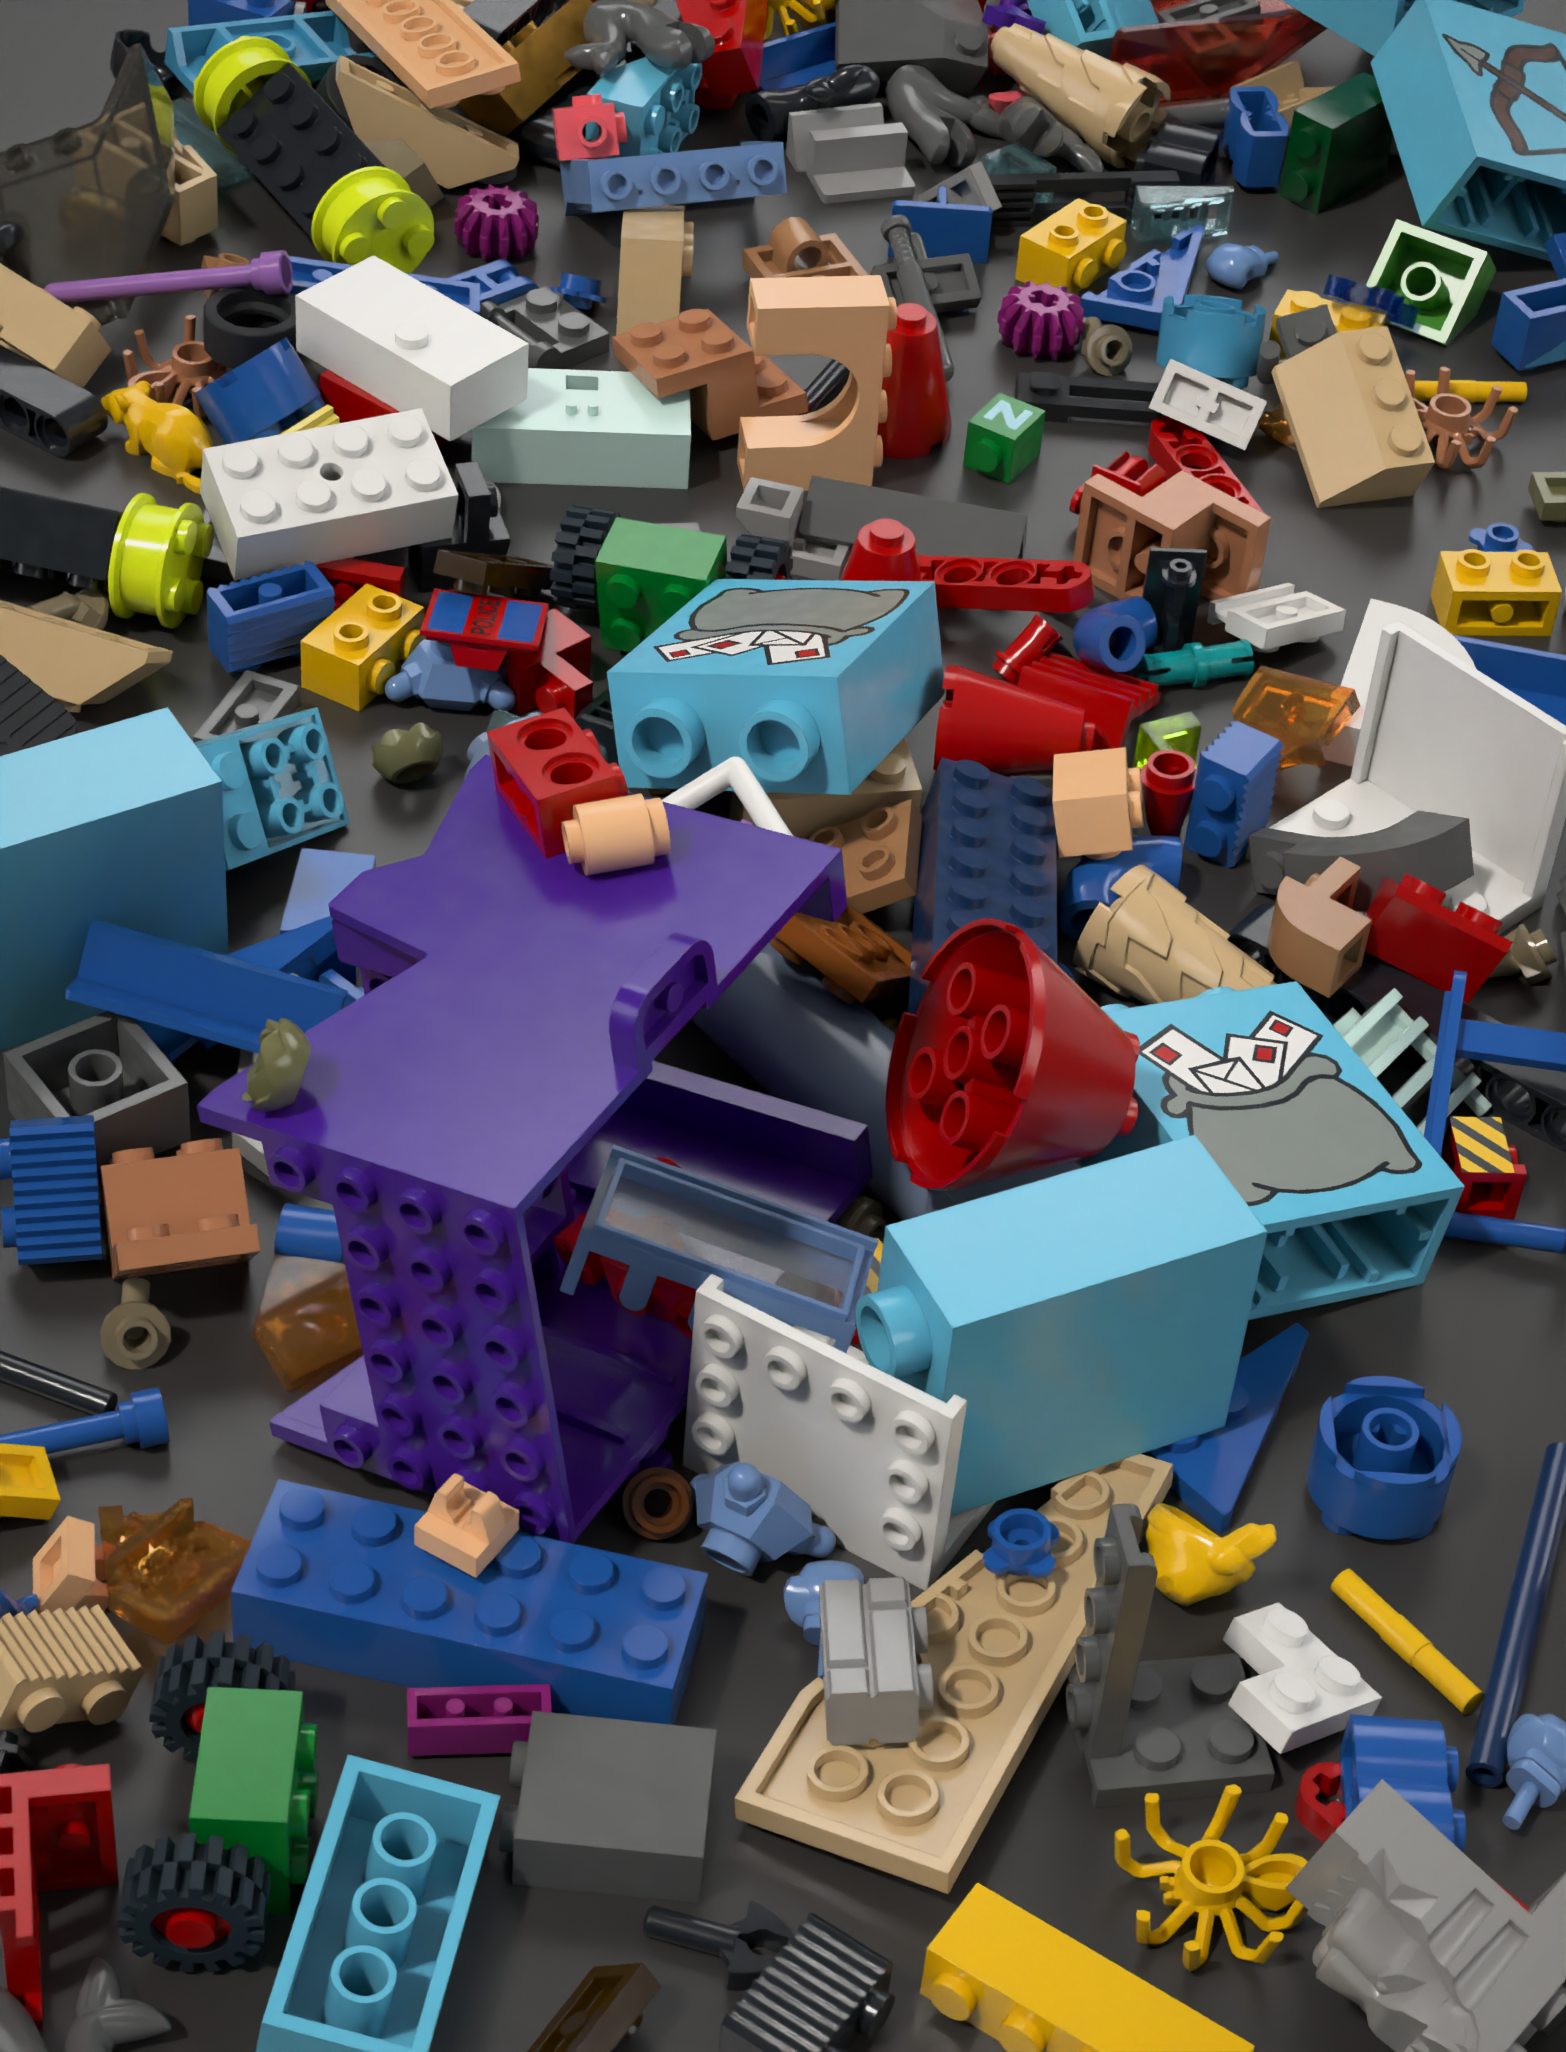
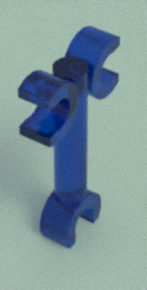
M1329 274L1323 292L1324 295L1333 297L1332 299L1347 304L1356 305L1357 303L1362 307H1367L1372 312L1386 315L1385 322H1395L1414 329L1420 310L1417 307L1405 304V297L1397 295L1394 291L1376 286L1371 288L1363 283Z

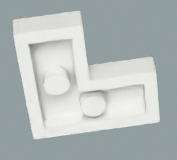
M1279 1602L1234 1617L1222 1639L1260 1674L1239 1682L1228 1705L1279 1754L1346 1729L1350 1714L1373 1716L1383 1698L1361 1678L1359 1671L1354 1665L1338 1657L1308 1629L1306 1622L1299 1615L1286 1609Z

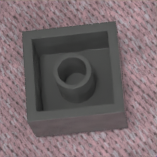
M105 1011L3 1053L8 1110L16 1120L94 1115L98 1171L101 1166L109 1165L108 1160L112 1159V1153L151 1147L153 1148L154 1155L191 1140L188 1082L131 1017Z

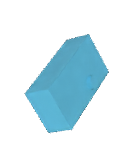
M347 1755L263 2016L256 2052H429L500 1799L499 1795Z

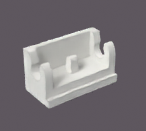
M1170 359L1148 408L1246 450L1267 401Z

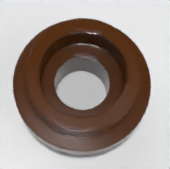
M649 1467L637 1472L626 1483L621 1496V1510L628 1526L637 1534L654 1540L670 1538L683 1530L692 1516L694 1507L692 1490L687 1481L679 1473L665 1467ZM654 1489L663 1490L667 1494L669 1501L666 1511L659 1516H650L644 1508L646 1495Z

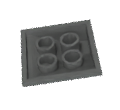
M837 0L835 70L848 65L867 66L875 71L879 80L888 82L900 67L918 65L928 69L949 91L968 99L988 69V28L986 23L982 22L983 14L978 0Z

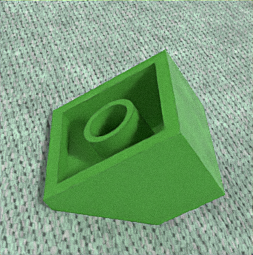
M1396 219L1357 304L1367 307L1372 312L1386 315L1384 324L1447 347L1477 315L1497 270L1488 252Z

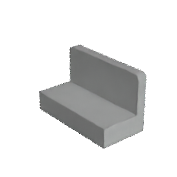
M902 122L810 131L806 174L821 201L825 204L914 195L915 183L905 168L908 131Z

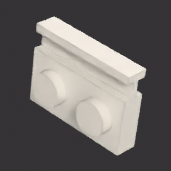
M1285 583L1210 601L1207 622L1212 625L1225 622V631L1242 640L1246 639L1250 643L1252 650L1270 653L1278 651L1279 647L1295 642H1315L1319 636L1343 631L1346 609L1308 591L1295 594V585Z

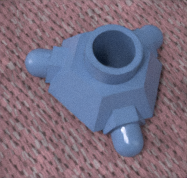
M426 639L420 642L401 666L400 673L389 678L384 686L385 694L391 701L401 702L415 696L417 699L422 698L429 708L471 711L479 703L482 705L488 703L494 709L506 712L511 710L516 703V695L513 689L506 685V674L501 666L497 671L456 666L449 643Z
M733 1462L722 1465L708 1474L702 1473L695 1476L689 1484L697 1507V1525L708 1533L700 1550L709 1559L728 1570L744 1576H752L758 1562L774 1561L785 1553L794 1556L804 1554L815 1558H824L829 1556L835 1549L836 1538L832 1530L826 1526L812 1523L810 1505L784 1483L759 1472L752 1464Z

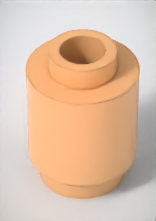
M639 793L573 805V820L562 822L563 842L569 864L581 862L586 876L654 864L655 856L670 854L671 851L667 816L660 797L645 800L643 795Z

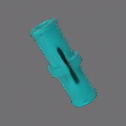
M1243 639L1237 642L1203 647L1199 642L1184 644L1182 650L1155 654L1144 653L1142 660L1135 669L1158 670L1136 674V678L1158 684L1159 687L1189 683L1194 688L1205 686L1210 679L1239 675L1249 676L1253 672L1254 661L1243 662L1242 659H1232L1254 656L1250 643Z

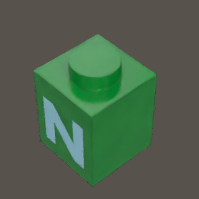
M999 392L968 421L963 466L1010 484L1040 455L1046 411Z

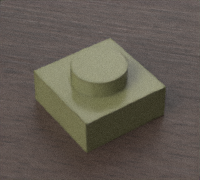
M1532 472L1528 491L1540 520H1551L1558 523L1566 522V472Z

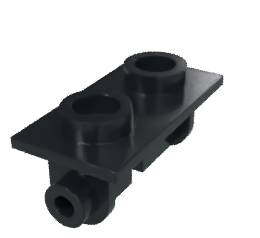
M1150 547L1142 598L1151 605L1158 624L1157 639L1151 648L1154 653L1182 650L1185 643H1191L1207 550Z

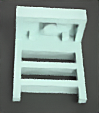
M1393 988L1362 1016L1354 1008H1351L1333 1026L1376 1078L1410 1044L1426 1060L1420 1069L1392 1096L1399 1107L1402 1108L1432 1077L1437 1046L1423 1032L1429 1024L1422 1016L1413 1021L1397 1004L1403 996ZM1455 1065L1451 1082L1453 1090L1449 1096L1447 1117L1462 1101L1480 1117L1492 1106L1476 1088L1481 1080L1474 1072L1465 1077ZM1426 1117L1417 1126V1129L1423 1136Z

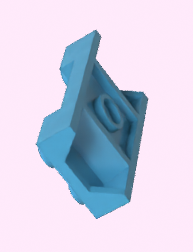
M333 11L168 28L164 63L194 96V81L208 59L220 48L242 36L264 37L277 43L287 53L290 61L298 65L305 72L311 85L317 84L322 80L327 70L338 60L340 55L344 57L349 55L370 56L381 62L383 61L374 52L357 54L350 47L347 25Z

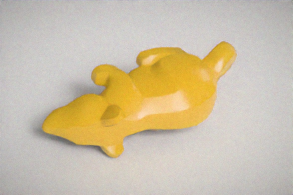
M145 380L138 381L132 387L113 390L101 398L106 414L116 424H124L128 430L129 440L125 442V451L127 453L137 456L149 453L152 456L151 468L153 470L175 478L177 484H184L194 493L200 494L201 478L192 476L190 473L202 468L203 449L214 447L209 430L200 417L178 404L158 403L149 398L151 385Z

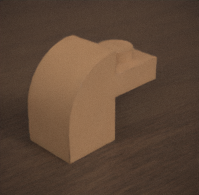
M1341 856L1321 875L1318 873L1311 875L1305 885L1288 876L1282 880L1278 888L1268 936V950L1279 969L1297 982L1328 998L1362 966L1372 922L1370 918L1352 910L1361 867Z

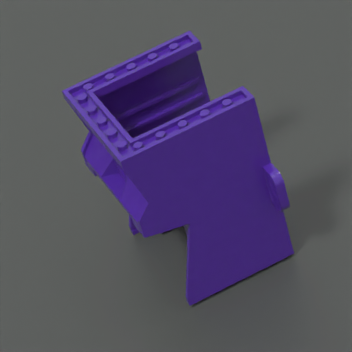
M484 755L469 770L425 854L361 872L328 904L330 916L333 918L331 923L339 961L360 968L365 995L304 1032L312 1047L294 1103L279 1110L263 1112L255 1110L253 1103L241 1100L243 1092H247V1073L252 1067L251 1065L214 1088L197 1105L200 1122L262 1142L272 1185L333 1205L363 1356L288 1406L281 1414L277 1413L269 1421L272 1436L337 1459L348 1467L361 1468L394 1480L408 1489L421 1490L432 1495L441 1488L452 1474L456 1473L464 1477L466 1483L485 1493L490 1491L496 1494L500 1501L519 1510V1527L524 1531L573 1544L611 1497L621 1501L623 1489L633 1475L649 1467L673 1469L672 1454L659 1447L669 1435V1425L687 1405L692 1338L681 1333L671 1322L649 1313L643 1316L635 1315L622 1308L613 1299L606 1276L593 1286L590 1284L586 1285L579 1280L573 1295L559 1291L567 1266L556 1250L554 1237L576 1221L578 1214H585L589 1211L613 1145L653 1159L658 1156H667L683 1170L835 1224L873 1177L868 1125L653 1061L700 1008L708 1010L796 912L834 922L847 908L843 854L840 848L663 802L670 833V854L655 856L654 864L586 876L581 862L569 864L566 853L547 859L544 857L497 792L491 756ZM679 1237L683 1252L791 1291L790 1276Z

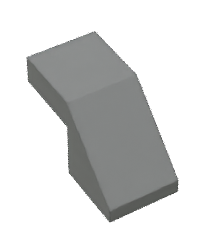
M750 477L736 506V518L751 535L785 540L790 543L789 546L792 547L790 559H793V568L790 574L816 580H840L852 547L800 537L799 526L802 516L804 488Z

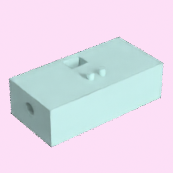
M528 368L527 399L472 429V462H478L483 476L494 483L688 489L691 445L690 389L658 399L631 372Z

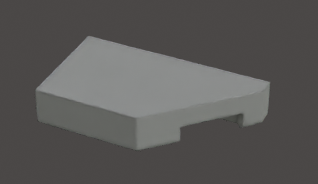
M982 161L965 168L919 195L922 202H937L938 186H946L947 203L989 206L992 208V212L1002 207Z

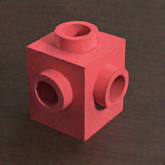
M602 94L573 96L572 107L552 109L557 159L559 161L608 159V156L620 155L618 143H627L624 112L615 113L614 103L612 102L602 103ZM588 122H595L599 129L598 135L592 140H586L582 134L583 127Z

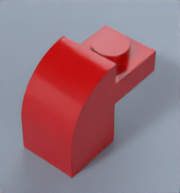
M556 608L549 610L547 613L538 651H532V654L513 651L506 653V685L513 689L516 695V703L511 710L517 716L535 708L544 714L565 707L575 720L580 711L592 702L593 682L590 680L592 636Z

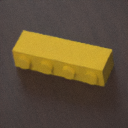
M978 1882L927 1947L920 1994L930 1999L934 2006L947 2017L958 2021L965 2020L998 2040L1007 2052H1254L1255 2046Z

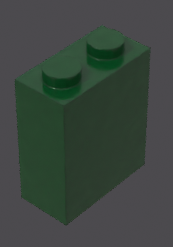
M1362 72L1294 110L1279 196L1315 214H1319L1386 174L1393 133L1374 76Z

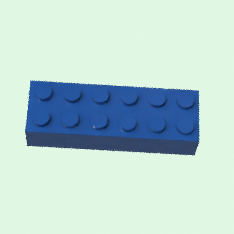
M280 1479L277 1480L231 1590L233 1643H236L238 1634L250 1636L251 1648L256 1649L262 1642H266L274 1647L273 1657L284 1654L290 1661L411 1688L550 1684L552 1713L675 1725L704 1628L708 1573L517 1531L479 1576L475 1578L414 1545V1525L422 1518L426 1511Z

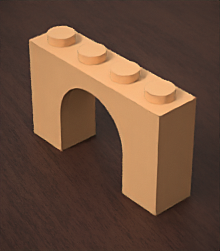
M881 275L750 278L747 329L754 356L820 355L840 362L850 371V374L841 393L828 405L814 412L795 416L740 417L737 465L743 490H745L750 477L802 487L804 491L809 490L812 476L872 486L874 467H881L883 461L882 438L880 435H877L878 423L886 422L888 411L886 391L882 390L883 377H890L892 372L891 346L886 344L887 331H894L897 324L896 300L894 297H887Z

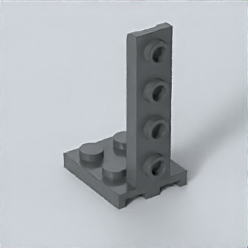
M1130 1503L1111 1505L1105 1538H1096L1094 1542L1093 1557L1097 1579L1095 1587L1087 1588L1084 1595V1612L1087 1624L1086 1636L1076 1638V1667L1070 1670L1062 1685L1066 1698L1068 1720L1071 1728L1076 1730L1075 1737L1081 1759H1086L1093 1786L1091 1798L1094 1809L1145 1804L1144 1798L1147 1793H1157L1159 1795V1802L1220 1797L1225 1787L1233 1784L1241 1788V1794L1270 1792L1275 1772L1265 1739L1228 1705L1239 1682L1246 1680L1238 1653L1139 1662L1158 1571L1153 1556L1148 1553H1140L1139 1542L1143 1520L1138 1506Z

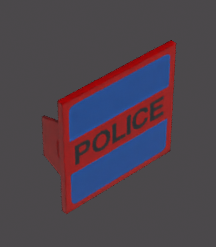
M434 588L420 629V636H426V640L449 643L456 666L497 671L508 651L532 654V651H538L549 604Z

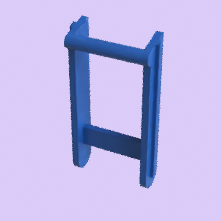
M1454 970L1451 991H1445L1424 1130V1137L1440 1157L1455 1057L1566 1072V1033L1461 1019L1467 972ZM1454 1212L1443 1236L1566 1254V1228Z

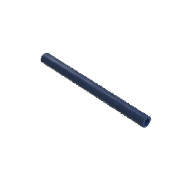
M1552 1443L1546 1447L1465 1770L1469 1781L1484 1788L1497 1787L1503 1781L1508 1760L1507 1739L1514 1722L1518 1718L1566 1518V1443Z

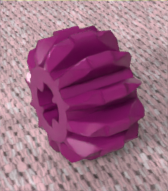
M490 184L485 190L478 188L470 189L469 195L459 198L458 207L455 210L454 233L457 236V244L465 248L467 255H481L483 261H488L491 258L506 260L508 257L520 259L523 258L525 252L535 249V241L538 238L539 213L537 212V203L528 199L527 192H513L508 185L504 188H495Z
M1027 281L1024 287H1010L1008 295L1003 297L1002 306H999L998 332L1001 334L1002 344L1007 347H1013L1016 355L1029 354L1033 356L1034 360L1039 356H1046L1051 360H1056L1058 354H1072L1074 345L1079 344L1080 335H1083L1085 318L1083 317L1084 308L1081 307L1080 297L1068 293L1066 286L1053 287L1048 282H1045L1043 285H1036L1031 281Z

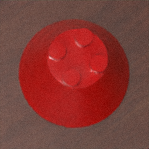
M982 918L972 921L954 932L935 952L921 973L920 977L930 981L916 1013L903 1012L889 1062L885 1106L888 1139L895 1161L907 1164L911 1170L912 1175L909 1181L917 1186L933 1191L946 1192L1090 1158L1100 1153L1112 1141L1115 1135L1120 1137L1127 1136L1133 1129L1138 1116V1104L1135 1098L1132 1097L1135 1083V1064L1140 1052V1041L1137 1035L1124 1031L1016 925L994 918Z

